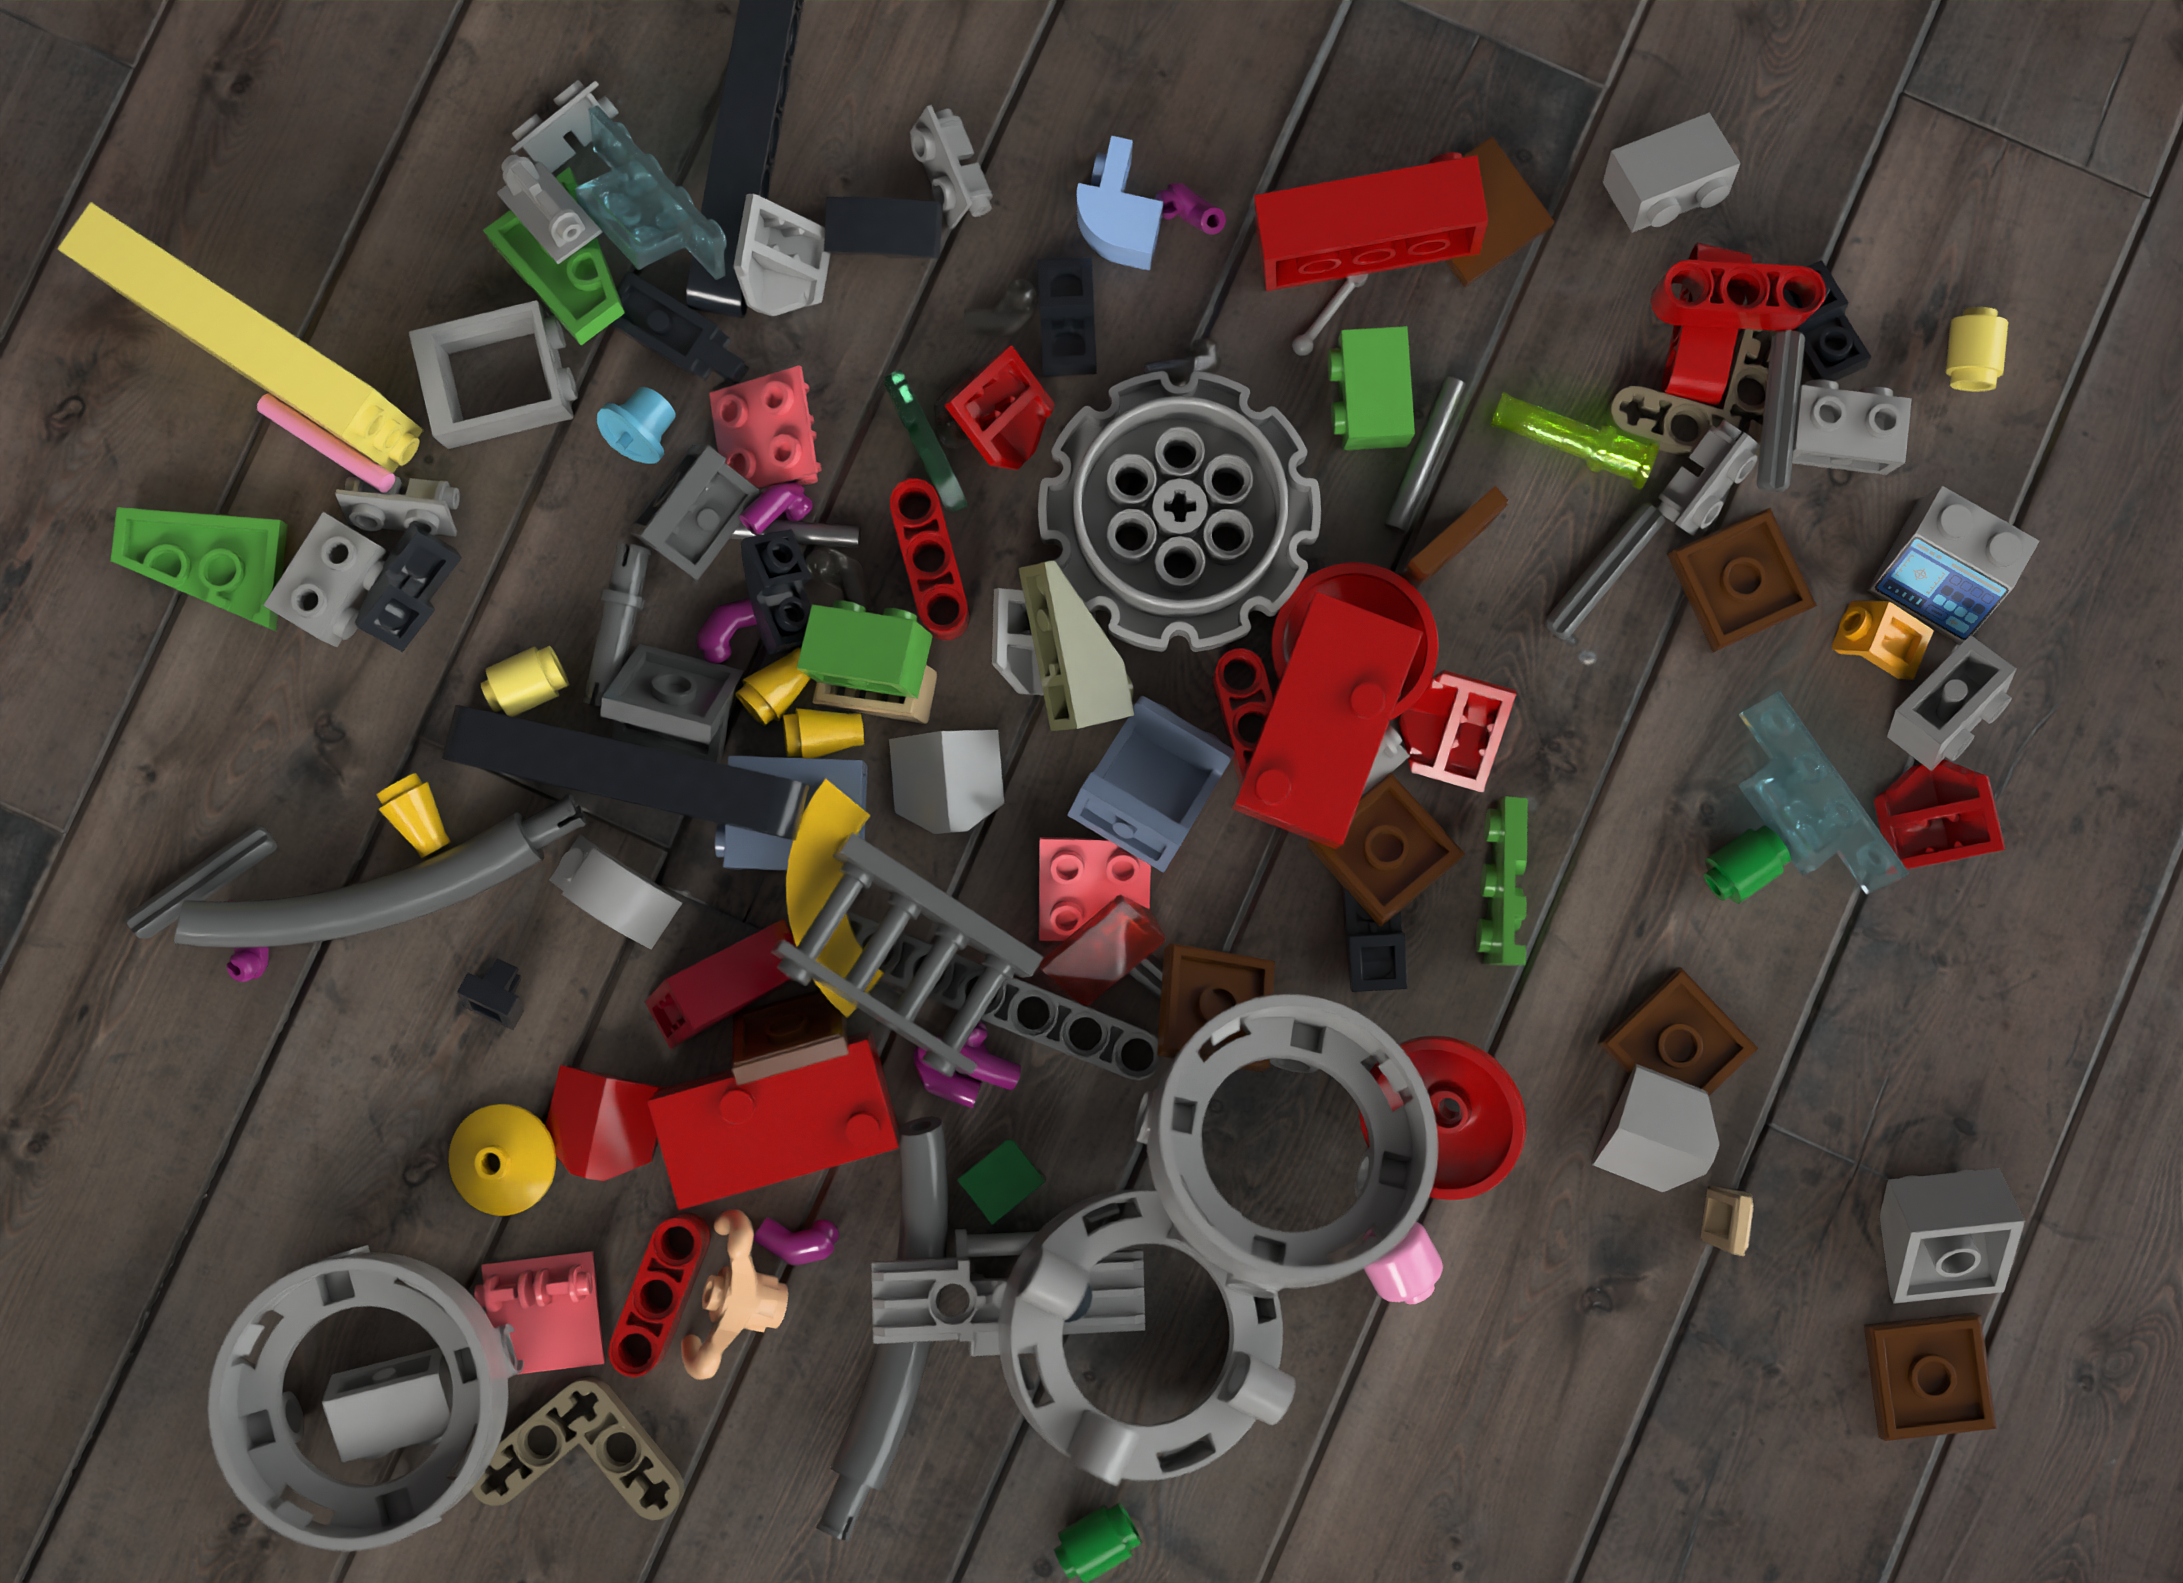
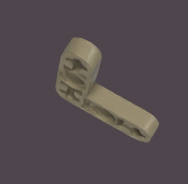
M1741 330L1734 348L1727 384L1718 408L1645 387L1630 386L1622 389L1609 402L1605 414L1608 428L1615 436L1621 439L1689 458L1712 425L1718 428L1721 422L1726 420L1738 429L1740 419L1746 418L1751 420L1744 425L1742 434L1745 432L1761 446L1768 379L1767 368H1769L1771 348L1764 354L1761 365L1750 364L1758 357L1760 350V341L1752 337H1756L1762 330ZM1767 330L1770 332L1769 341H1772V337L1778 331ZM1751 378L1762 385L1764 399L1761 404L1756 406L1748 405L1739 398L1737 385L1740 380ZM1631 401L1638 403L1637 412L1653 418L1660 411V408L1665 409V413L1658 423L1657 433H1653L1651 429L1657 421L1640 418L1634 425L1626 423L1627 414L1619 411V409L1625 408ZM1685 414L1697 422L1698 436L1695 440L1683 442L1672 434L1670 427L1674 416ZM1760 448L1755 453L1757 457L1760 455Z
M585 1376L573 1381L499 1443L490 1462V1466L493 1469L498 1470L516 1455L523 1463L522 1466L507 1477L505 1483L509 1490L503 1485H499L494 1489L489 1486L487 1480L492 1475L489 1467L486 1468L481 1478L471 1489L474 1496L483 1504L489 1506L504 1505L522 1492L578 1443L581 1444L632 1509L642 1518L659 1520L670 1515L682 1500L684 1480L676 1467L611 1387L601 1378ZM578 1390L583 1396L593 1392L598 1398V1401L593 1406L597 1416L594 1417L592 1413L587 1411L567 1426L561 1417L578 1403L579 1399L575 1392ZM554 1407L557 1408L559 1416L552 1412ZM544 1425L554 1431L557 1437V1446L552 1454L541 1456L531 1450L528 1445V1435L532 1427ZM569 1428L575 1431L577 1435L572 1437ZM613 1433H627L634 1439L636 1454L631 1461L620 1463L609 1456L606 1444L609 1436ZM510 1444L513 1445L514 1451L509 1449L508 1446ZM646 1456L653 1463L643 1471L654 1484L664 1480L670 1487L664 1495L668 1502L666 1504L659 1498L651 1503L646 1499L644 1494L650 1487L641 1474L633 1482L626 1476L634 1471ZM527 1467L531 1468L533 1472L528 1473Z

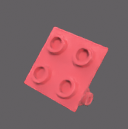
M798 365L709 393L718 453L726 458L724 463L759 490L795 479L796 483L800 485L818 482L817 473L822 468L821 463L816 462L813 441L817 439L816 432L811 430V425L814 424V417L809 414L806 394L810 390L809 385L804 383L802 366Z
M1040 837L1039 941L1130 942L1135 940L1137 942L1149 943L1151 865L1106 838Z
M593 1251L481 1265L483 1284L476 1285L474 1292L475 1300L481 1308L486 1307V1315L493 1328L507 1323L514 1327V1331L509 1334L517 1361L523 1359L524 1362L523 1371L519 1374L605 1363Z

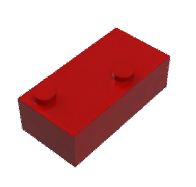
M1457 152L1435 156L1430 159L1429 164L1254 195L1256 233L1266 292L1480 254L1488 224L1478 156L1462 157V154Z
M1316 591L1306 610L1231 809L1336 849L1342 846L1423 632Z
M872 1030L848 1036L849 1054L745 1084L738 1085L732 1069L657 1090L647 1103L678 1210L898 1149L900 1144L899 1125Z

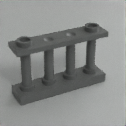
M854 833L849 834L843 838L832 856L843 863L839 870L843 876L797 948L784 940L775 944L771 953L782 959L777 968L807 986L812 978L926 1051L922 1061L938 1072L950 1078L955 1070L962 1074H972L978 1064L960 1053L1003 981L1005 979L1011 981L1014 975L1019 978L1032 977L1043 956ZM874 883L891 894L887 901L891 907L848 975L843 979L818 963L816 959L862 887L868 889ZM919 914H922L939 925L935 931V934L939 937L892 1010L864 991L909 919L916 920ZM968 944L986 956L982 961L985 969L942 1039L939 1040L912 1023L957 949L964 950Z

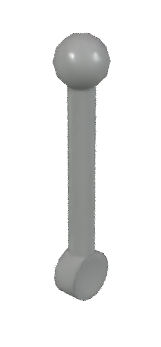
M1368 274L1348 276L1344 284L1304 335H1298L1293 340L1292 348L1297 355L1305 356L1312 351V341L1353 288L1365 284Z

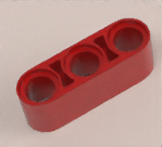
M1697 242L1693 246L1688 260L1752 263V256L1748 253ZM1682 285L1679 300L1692 302L1691 292ZM1727 287L1730 299L1736 304L1743 305L1745 299L1743 291L1736 287ZM1673 325L1661 392L1713 406L1718 405L1727 384L1738 329Z
M1684 260L1671 266L1652 290L1650 302L1656 317L1664 323L1672 325L1774 331L1793 330L1819 309L1824 302L1826 288L1820 274L1812 268L1804 266ZM1678 283L1687 287L1692 294L1693 301L1684 302L1676 298L1672 292L1671 284ZM1732 286L1743 291L1747 298V305H1739L1733 302L1728 295L1727 287ZM1787 289L1795 292L1801 299L1802 308H1795L1789 305L1783 297V290Z
M919 478L906 479L893 489L889 500L890 511L918 615L925 629L933 635V638L942 641L953 640L960 637L968 628L970 610L940 500L934 487L927 481ZM913 497L926 498L931 503V507L924 517L912 520L902 515V508L907 500ZM929 548L938 549L945 554L943 565L934 572H924L916 567L917 556ZM941 600H950L959 606L958 617L948 625H939L930 620L931 608Z
M1244 648L1226 652L1219 659L1213 674V688L1228 744L1235 751L1232 759L1239 785L1256 743H1249L1240 736L1238 722L1246 716H1256L1264 721L1273 699L1261 658L1253 651ZM1236 663L1247 666L1253 675V684L1244 690L1231 688L1224 679V669Z
M688 1212L676 1214L658 1225L652 1234L608 1350L611 1364L616 1371L624 1376L638 1377L645 1375L664 1359L670 1348L710 1245L711 1234L709 1226L698 1215ZM672 1227H684L693 1235L694 1246L690 1254H679L672 1249L668 1239ZM651 1280H663L670 1286L673 1300L669 1307H659L652 1303L648 1295V1287ZM630 1334H642L649 1340L652 1347L650 1359L639 1360L630 1354L627 1347Z

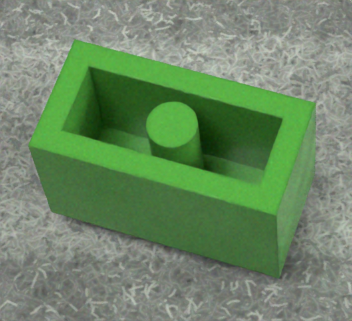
M1407 326L1341 330L1336 348L1328 349L1329 380L1338 381L1339 401L1332 402L1331 405L1333 434H1342L1343 450L1408 447L1415 435Z
M842 600L834 601L833 607L812 604L797 669L817 683L918 699L933 635L916 622L917 616L905 610L885 608L883 615L866 613L865 607Z

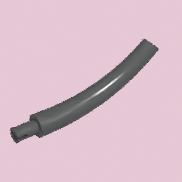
M569 793L561 800L527 819L520 813L515 812L472 838L438 855L399 871L361 883L313 894L252 901L184 900L176 928L174 944L225 948L286 946L349 937L401 924L471 898L543 861L545 858L543 847L573 830L587 825V819L580 805L574 807L576 799Z
M933 1116L921 1117L906 1122L898 1129L901 1153L902 1196L896 1260L946 1258L948 1173L942 1119ZM942 1288L939 1290V1292H938V1294H937V1296H936V1305H937L938 1308H939V1303H940ZM932 1341L878 1344L859 1402L830 1467L831 1470L839 1473V1477L820 1522L816 1525L818 1530L850 1542L852 1531L870 1488L882 1491L911 1417Z

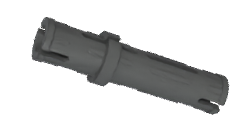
M617 542L616 545L617 551L608 590L603 589L600 601L605 602L587 686L581 702L600 708L603 695L627 661L637 611L644 610L646 599L641 598V593L652 550L630 544L629 547L628 544Z

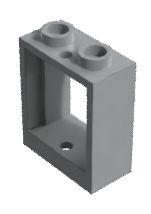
M537 300L409 331L432 435L447 449L574 418L570 401L578 399L576 384L570 368H562L558 349L565 347L563 330L555 315L550 316ZM534 333L550 400L463 420L448 354Z

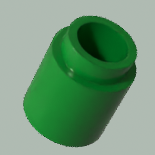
M1763 825L1756 831L1747 829L1707 857L1705 864L1708 871L1703 874V877L1710 890L1720 900L1725 901L1729 898L1733 902L1740 904L1780 876L1784 871L1783 866L1791 861V856L1781 838L1771 828Z
M1120 1502L1110 1508L1104 1504L1058 1532L1061 1545L1054 1548V1552L1070 1580L1079 1576L1084 1583H1089L1132 1557V1549L1142 1544V1540L1133 1521Z

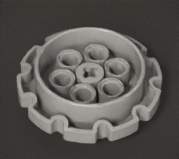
M1165 371L1147 373L1112 386L1109 389L1108 400L1111 406L1108 410L1098 412L1090 406H1084L1070 420L1057 438L1051 451L1052 461L1062 468V472L1055 478H1044L1040 484L1038 518L1041 541L1046 545L1054 544L1061 548L1062 554L1054 561L1091 614L1095 611L1103 610L1110 615L1111 620L1108 632L1111 636L1137 647L1160 652L1165 651L1169 640L1178 635L1188 640L1190 649L1194 652L1221 647L1248 635L1251 629L1248 619L1250 612L1259 610L1269 617L1274 616L1302 581L1308 569V563L1299 557L1297 547L1314 544L1319 535L1321 501L1318 481L1314 478H1303L1296 470V467L1304 462L1307 456V449L1294 427L1274 406H1270L1262 412L1251 410L1247 404L1250 395L1248 387L1228 378L1200 371L1192 372L1188 384L1178 387L1171 384ZM1171 447H1185L1193 455L1194 461L1186 468H1174L1166 462L1164 454ZM1126 473H1135L1144 479L1147 487L1142 493L1129 496L1118 490L1116 481ZM1229 473L1240 481L1242 488L1235 495L1224 496L1213 488L1212 479L1219 474ZM1173 502H1183L1184 510L1188 511L1185 522H1176L1174 514L1169 512L1172 509ZM1136 527L1145 534L1147 541L1140 549L1129 551L1121 548L1116 541V536L1124 528ZM1221 527L1232 528L1239 533L1242 544L1233 551L1219 549L1212 540L1213 532ZM1182 554L1190 558L1195 570L1186 578H1174L1165 570V560L1171 555Z

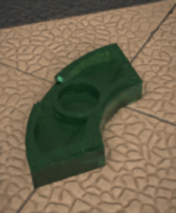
M899 369L885 376L883 384L945 509L952 514L969 506L950 464L902 370Z

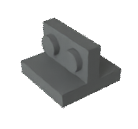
M691 445L627 530L642 543L651 546L697 581L741 524L739 515L763 493L724 463L726 458L709 445Z
M639 644L603 695L600 716L613 719L611 736L613 740L720 763L724 754L729 710L737 698L735 693L742 688L744 671Z

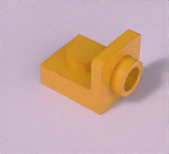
M1851 601L1840 620L1839 629L1831 648L1839 654L1861 655L1897 679L1914 680L1934 630L1890 601Z

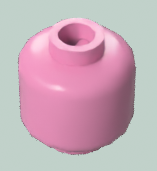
M1416 1222L1408 1234L1392 1250L1377 1261L1364 1267V1270L1378 1295L1386 1301H1405L1407 1304H1416L1427 1299L1434 1292V1284L1441 1276L1443 1264L1427 1231L1421 1224ZM1371 1228L1366 1232L1364 1241L1371 1236L1377 1238Z

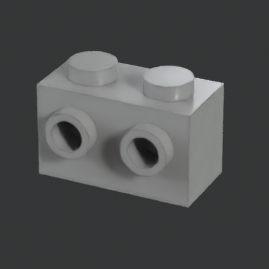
M1707 113L1611 150L1602 183L1633 233L1651 225L1653 227L1666 225L1679 214L1699 206L1709 208L1720 203L1730 193L1740 161L1711 114Z
M1812 380L1806 382L1805 385L1800 386L1792 463L1882 475L1889 474L1906 461L1912 398L1893 396V391L1884 387H1865L1856 392L1840 390L1839 384L1833 381Z
M323 512L263 606L319 640L338 647L342 639H349L358 629L355 620L371 586H373L383 570V565L390 552Z
M1970 635L1896 709L1887 737L1931 771L1945 757L1951 761L1956 760L1975 737L1970 731L1982 719L1989 724L1992 723L2010 703L2012 698L2006 693L2016 668Z
M441 1348L331 1375L322 1403L341 1461L346 1462L358 1458L374 1460L387 1455L393 1449L416 1443L428 1446L442 1440L451 1416L453 1385L450 1369Z

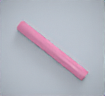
M268 393L260 398L257 404V410L381 493L389 491L394 485V474L274 395Z

